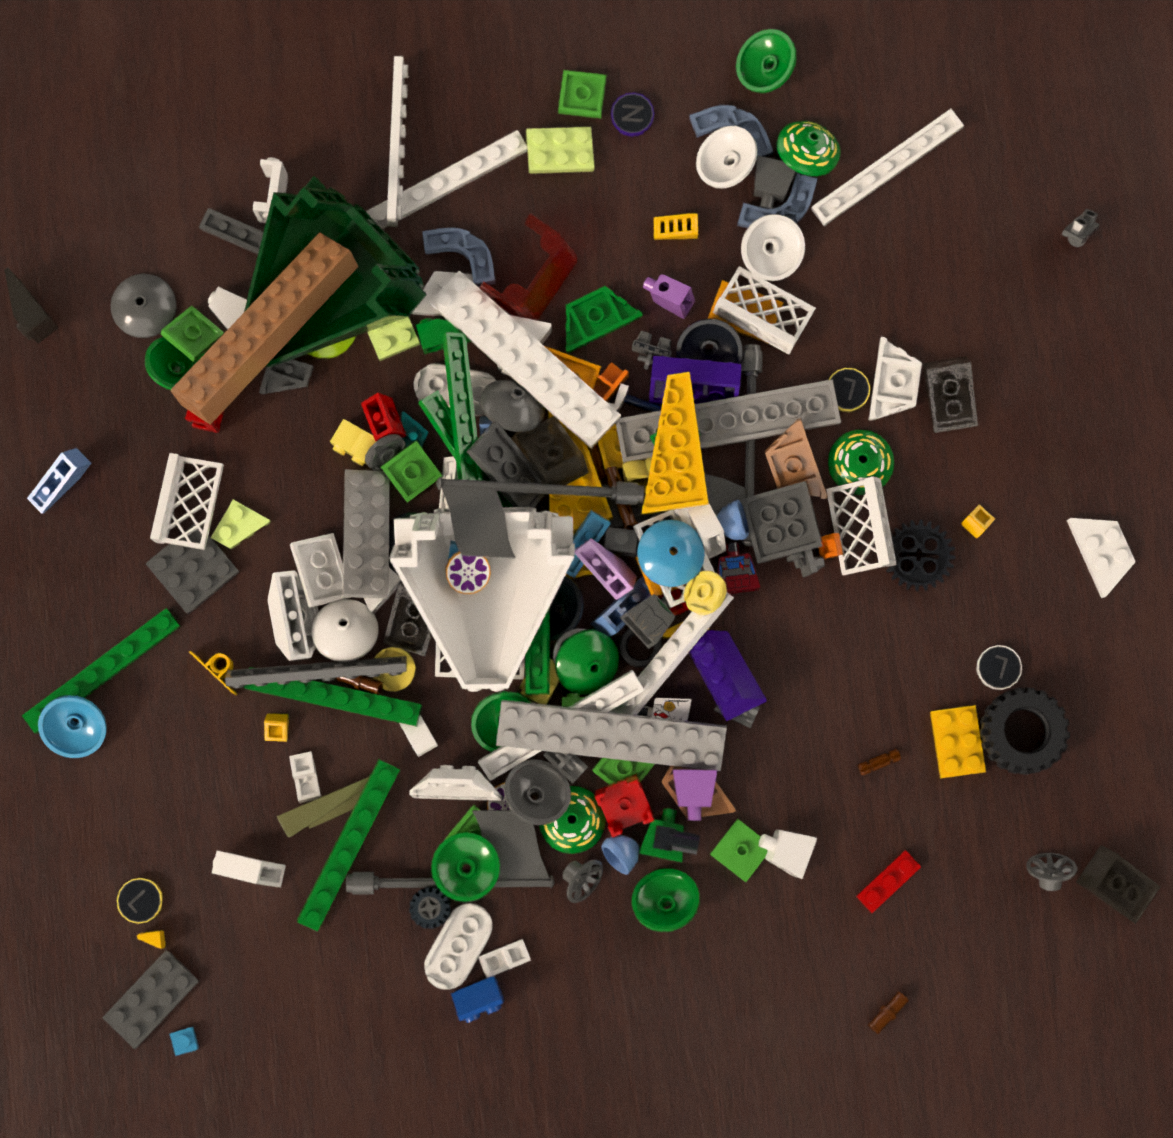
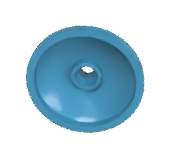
M663 520L653 524L642 535L637 549L638 562L643 573L654 583L665 587H677L688 583L701 570L705 555L704 545L699 534L691 526L678 520ZM670 548H675L677 550V554H670Z
M62 696L52 700L44 707L39 717L38 730L42 741L53 752L68 758H81L94 753L102 745L106 736L107 725L103 713L91 701L79 696ZM72 718L78 719L79 722L73 721Z

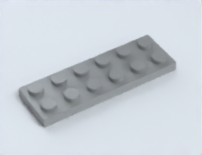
M345 469L343 597L388 599L389 478L384 471Z

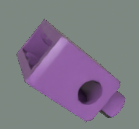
M663 274L660 275L658 280L649 276L643 284V288L651 292L653 301L682 319L686 318L695 303L691 287Z
M673 770L678 807H688L689 821H701V807H711L717 770Z

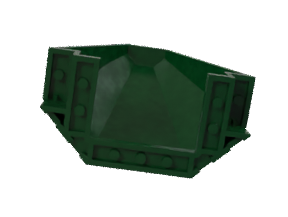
M315 176L301 189L298 195L273 192L244 312L319 233L350 250L358 267L265 367L281 364L410 317L412 312L426 297V292L422 290L424 286L422 277L417 275L420 272L419 267L361 206L356 203L354 205L348 203L343 194L332 187L327 189Z

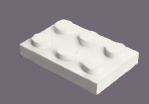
M334 533L290 544L309 608L350 598L343 597V563Z

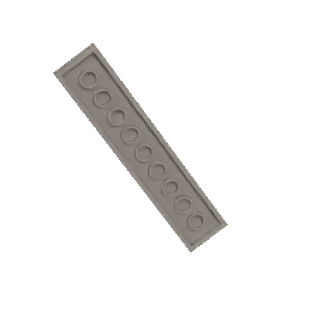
M833 379L694 405L697 427L702 435L699 437L701 449L782 435L799 418H801L805 430L841 423ZM661 411L624 417L616 422L623 463L652 458L654 444L649 436L658 430Z
M502 700L496 746L721 771L727 727L726 725Z

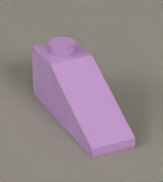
M592 538L575 549L577 557L615 600H618L634 588L637 578L635 573L622 559Z

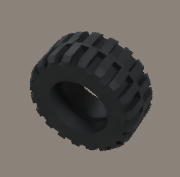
M1030 687L1016 688L996 697L986 707L985 715L981 717L980 721L982 728L979 730L980 737L983 739L982 747L983 750H987L988 758L991 761L994 760L999 768L1006 769L1013 774L1037 773L1052 767V764L1061 759L1062 752L1066 751L1068 747L1066 741L1070 739V732H1067V726L1070 725L1069 719L1064 717L1066 712L1063 706L1059 707L1057 705L1058 700L1047 696V692L1037 691L1035 688ZM1019 710H1028L1036 714L1044 727L1042 744L1031 752L1015 750L1010 746L1005 737L1004 726L1007 718Z

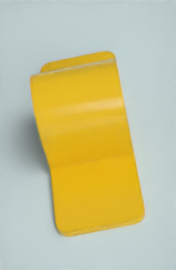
M189 651L228 690L237 695L223 681L227 670L233 669V661L230 657L221 653L215 654L205 664L194 652ZM220 659H225L227 662L223 670H218L217 662Z

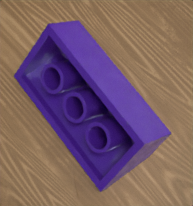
M653 356L649 402L662 404L667 375L690 372L694 405L738 397L742 364Z
M707 630L688 653L725 720L728 721L767 702L728 631Z

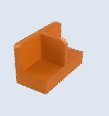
M611 362L602 375L597 377L593 390L609 403L619 390L620 383L624 384L628 379L629 372L626 369L622 371Z

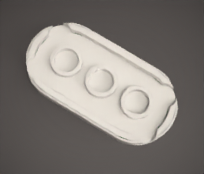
M438 363L427 365L417 373L414 380V390L417 398L422 400L438 390L450 408L446 366ZM470 370L475 416H483L485 414L480 404L481 394L488 384L496 380L488 373Z
M471 903L463 904L455 908L448 917L425 959V973L428 980L434 986L440 989H453L461 985L468 977L492 932L491 917L483 907Z

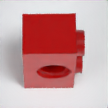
M376 393L361 403L375 441L390 434L400 435L401 438L406 436L391 397Z

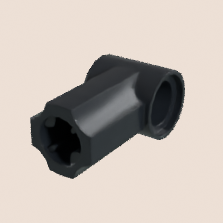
M656 826L652 848L697 854L700 835L676 831L677 829Z

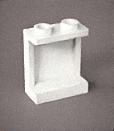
M276 158L260 160V165L266 177L271 178L267 203L254 201L253 211L260 223H266L273 192L286 193L288 174L283 163Z

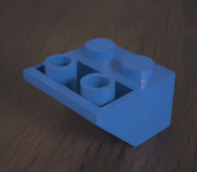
M495 975L451 993L460 1021L465 1019L466 1023L478 1019L481 1016L480 1013L485 1010L490 1014L501 1009V1004L505 1001Z

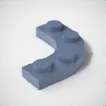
M720 105L689 116L697 137L723 127L737 126L747 130L753 136L757 145V156L767 157L773 155V149L762 124L751 113L737 109L735 106Z
M796 173L793 188L787 202L774 209H766L743 203L737 226L748 228L758 218L771 214L785 216L797 224L810 207L817 179Z
M459 228L422 231L426 255L441 252L460 253L469 260L473 283L477 287L496 284L492 257L488 247L482 240L470 234L469 231Z

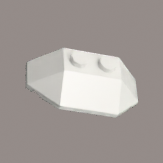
M295 570L275 572L272 575L268 595V606L275 643L289 661L311 658L316 649L312 639L311 628L313 620L318 613V606L309 608L300 577Z
M441 765L440 769L431 770L410 790V796L420 799L502 801V795L474 766H462V769H454L453 766Z

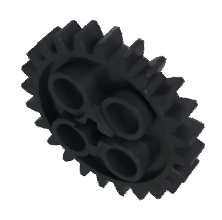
M920 519L919 525L915 526L914 521L911 520L910 527L902 523V531L897 528L894 529L896 536L891 535L897 565L889 567L886 572H894L891 580L899 578L898 586L907 583V590L913 585L916 592L919 591L920 586H923L926 592L929 584L935 589V581L938 580L940 583H944L942 575L950 576L946 569L954 568V565L949 563V561L955 560L956 556L949 553L953 552L955 547H948L952 539H944L947 532L939 533V525L933 529L931 528V521H929L927 526H923V521ZM906 539H912L915 542V546L910 550L902 546L903 541ZM928 540H934L937 543V548L929 551L925 548V543ZM920 550L922 555H939V558L922 557L921 561H917L914 556L900 557L899 554L915 555ZM904 561H911L914 567L911 571L906 572L901 569V564ZM933 562L936 570L932 573H927L923 569L924 564Z

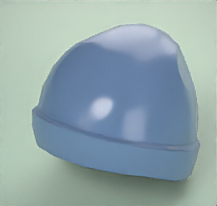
M736 500L724 506L716 516L724 530V535L733 540L746 539L749 535V528L741 502Z
M618 835L613 838L612 836L606 838L602 844V851L613 868L627 875L638 861L640 847L632 838Z

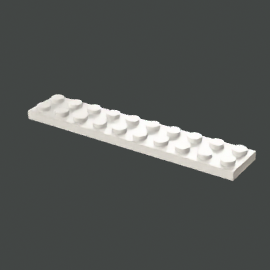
M458 271L429 301L432 307L461 333H464L471 342L588 447L592 448L621 418L620 413L462 272Z

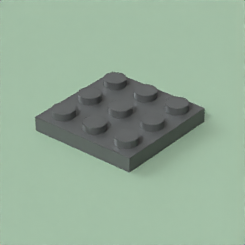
M806 481L741 499L758 564L823 547Z
M195 523L191 525L187 530H185V532L195 526ZM197 529L188 537L191 542L200 544L202 534ZM209 534L205 550L168 544L146 563L188 615L240 573Z

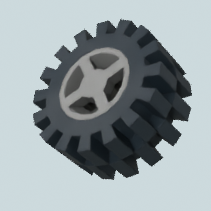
M430 887L421 889L414 894L410 901L409 913H411V918L422 928L433 929L439 927L450 916V900L440 889Z

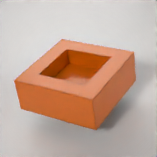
M832 533L821 537L823 547L818 549L823 559L843 555L839 533Z

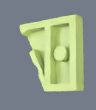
M233 500L211 538L229 549H233L241 541L248 539L256 531L269 525L271 521Z

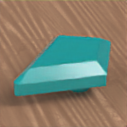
M403 411L401 422L406 436L402 439L406 443V447L416 440L422 448L429 432Z

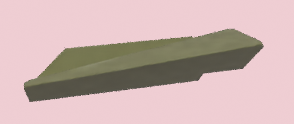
M369 777L277 816L287 837H292L307 826L311 829L352 811Z

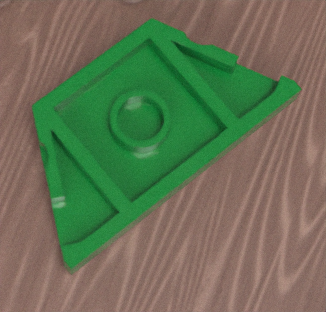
M606 286L567 304V354L642 318L643 314L630 306L623 298L615 295Z

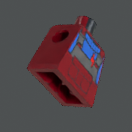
M739 543L726 544L727 556L718 558L717 574L725 581L727 592L729 594L759 591L760 583L750 554L740 555Z

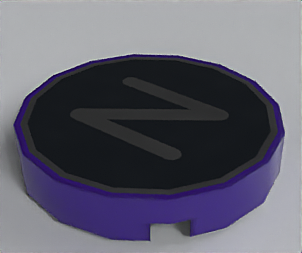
M624 94L613 104L611 111L612 123L623 135L631 137L640 136L653 123V106L649 99L641 94Z

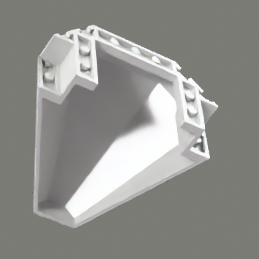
M502 507L505 514L508 539L516 559L485 557L490 566V578L487 585L474 594H462L455 591L449 585L446 578L445 567L448 562L450 540L455 541L449 508L435 509L434 514L422 512L410 515V518L394 519L395 546H393L389 559L463 689L476 692L482 689L502 691L504 688H509L574 558L573 517H558V513L549 511L536 512V508Z

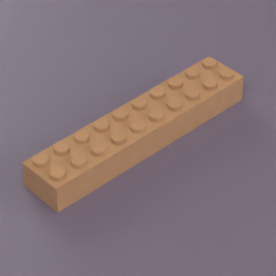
M319 233L170 390L180 405L211 425L357 269L358 265L350 250Z

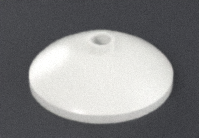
M727 126L713 132L703 142L697 155L696 166L699 176L705 183L714 188H728L738 184L747 177L756 162V142L747 130L737 126Z
M776 214L766 215L755 220L746 230L741 244L742 258L748 270L755 276L769 281L781 280L791 275L799 267L805 252L804 236L798 225L791 219ZM770 242L771 248L766 250V244Z
M351 599L331 602L324 606L316 614L311 628L312 639L317 650L325 657L338 662L354 661L366 655L375 645L379 632L375 614L365 604ZM347 622V625L341 626L340 623Z

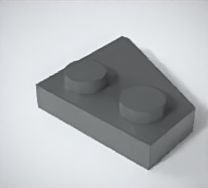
M292 359L272 367H267L259 393L268 394L308 387L314 366Z

